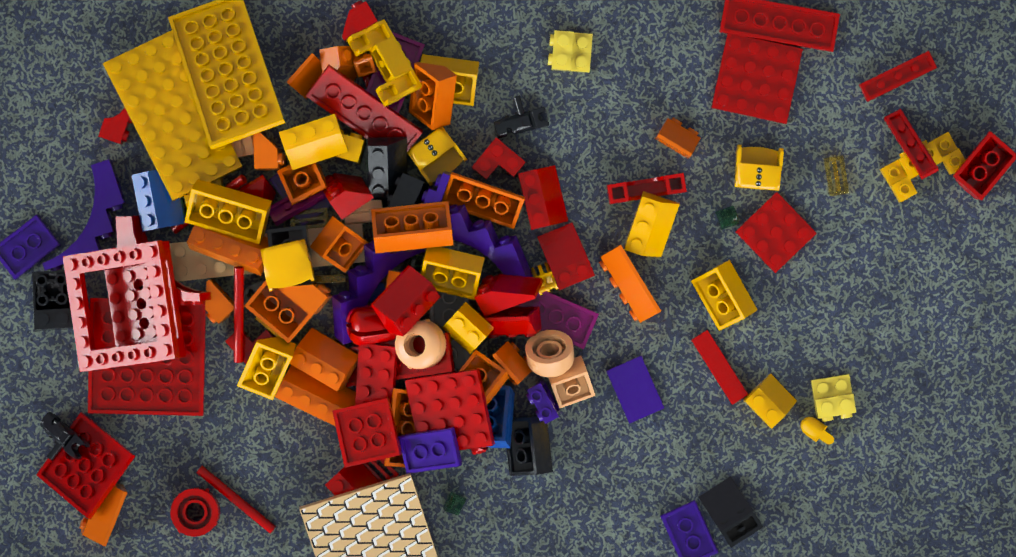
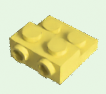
M554 30V35L550 34L549 46H553V54H549L548 65H552L551 70L590 73L593 34Z
M849 374L811 380L816 417L818 419L822 418V422L834 420L833 416L841 415V419L853 417L852 413H856Z

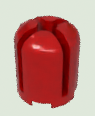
M371 305L355 307L349 311L346 319L349 324H346V329L350 340L354 344L362 346L395 341L396 335L387 331Z

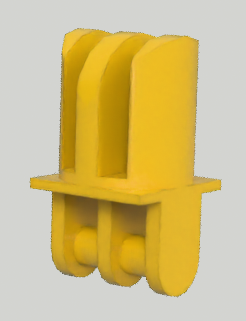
M546 262L547 273H544L541 264L537 265L540 272L538 276L534 267L531 268L533 277L543 279L539 290L540 295L545 291L550 292L553 288L558 289L552 271Z
M805 417L801 421L800 428L802 432L813 441L817 442L820 439L829 445L834 442V437L825 431L828 426L818 419Z

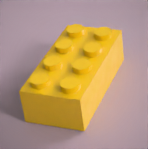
M197 179L191 189L185 223L260 244L265 234L272 201Z

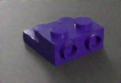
M444 171L443 174H439L434 185L438 188L431 186L429 190L426 189L421 202H442L451 173Z
M544 379L527 389L528 394L526 396L531 404H535L537 408L535 412L540 421H544L547 424L561 415L562 412Z

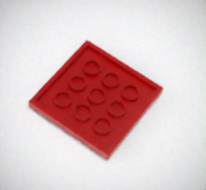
M727 34L711 108L787 124L803 49L751 37Z
M479 368L405 380L416 432L454 427L459 450L487 447L495 444Z
M80 412L70 428L90 443V447L87 448L81 445L78 448V452L82 456L81 459L71 457L62 448L53 461L49 458L46 460L36 475L86 518L91 519L133 461L135 455L87 415Z

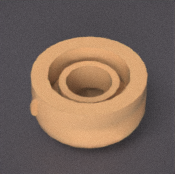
M430 319L419 320L404 336L396 335V354L409 369L433 367L439 363L445 354V335L441 328L431 322ZM418 335L422 336L425 340L426 346L422 354L417 353L413 347V341Z
M558 330L540 331L535 336L530 337L525 345L527 364L531 371L537 375L557 377L567 372L573 365V342L569 335Z

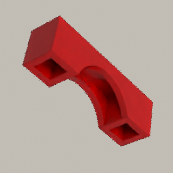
M125 107L118 115L104 118L98 137L123 145V142H127L130 135L128 127L130 123H133Z
M684 173L606 185L609 204L640 200L643 191L659 197L687 192Z

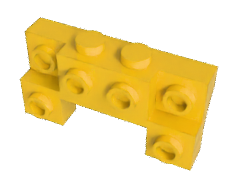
M385 19L351 35L347 39L356 57L368 51L372 55L376 66L386 81L385 84L380 85L375 90L384 107L399 101L402 97L422 87L411 67L410 60L406 58L400 43L395 39Z
M949 132L930 142H927V140L922 141L936 165L943 162L949 175L955 173L965 161L963 154L955 145ZM904 152L899 154L901 158L880 169L899 203L917 194L910 179L918 176V173Z

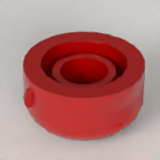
M192 487L184 490L174 499L170 515L172 523L179 533L192 537L201 536L211 531L217 525L220 517V505L215 495L209 491L210 489ZM199 503L203 506L204 516L202 519L192 520L188 516L187 508L189 504Z

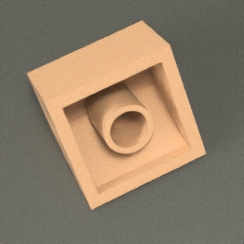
M582 356L575 357L572 367L564 374L557 377H548L559 408L595 396Z

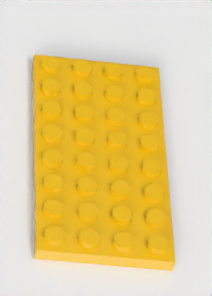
M214 0L168 17L211 150L285 123L244 0Z
M171 30L104 62L103 66L172 201H175L191 193V189L197 179L211 183L242 168V164L231 143L212 150L209 147L173 35L174 31Z

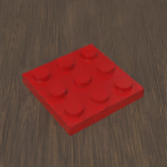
M778 192L771 196L735 231L774 273L817 234Z
M389 398L332 411L345 468L402 455Z

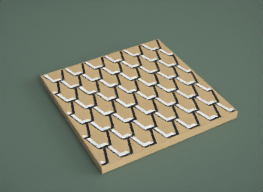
M411 473L299 507L315 557H438Z

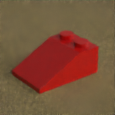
M573 222L537 237L559 290L595 276Z
M504 274L489 275L482 279L474 298L484 317L536 299L543 279Z

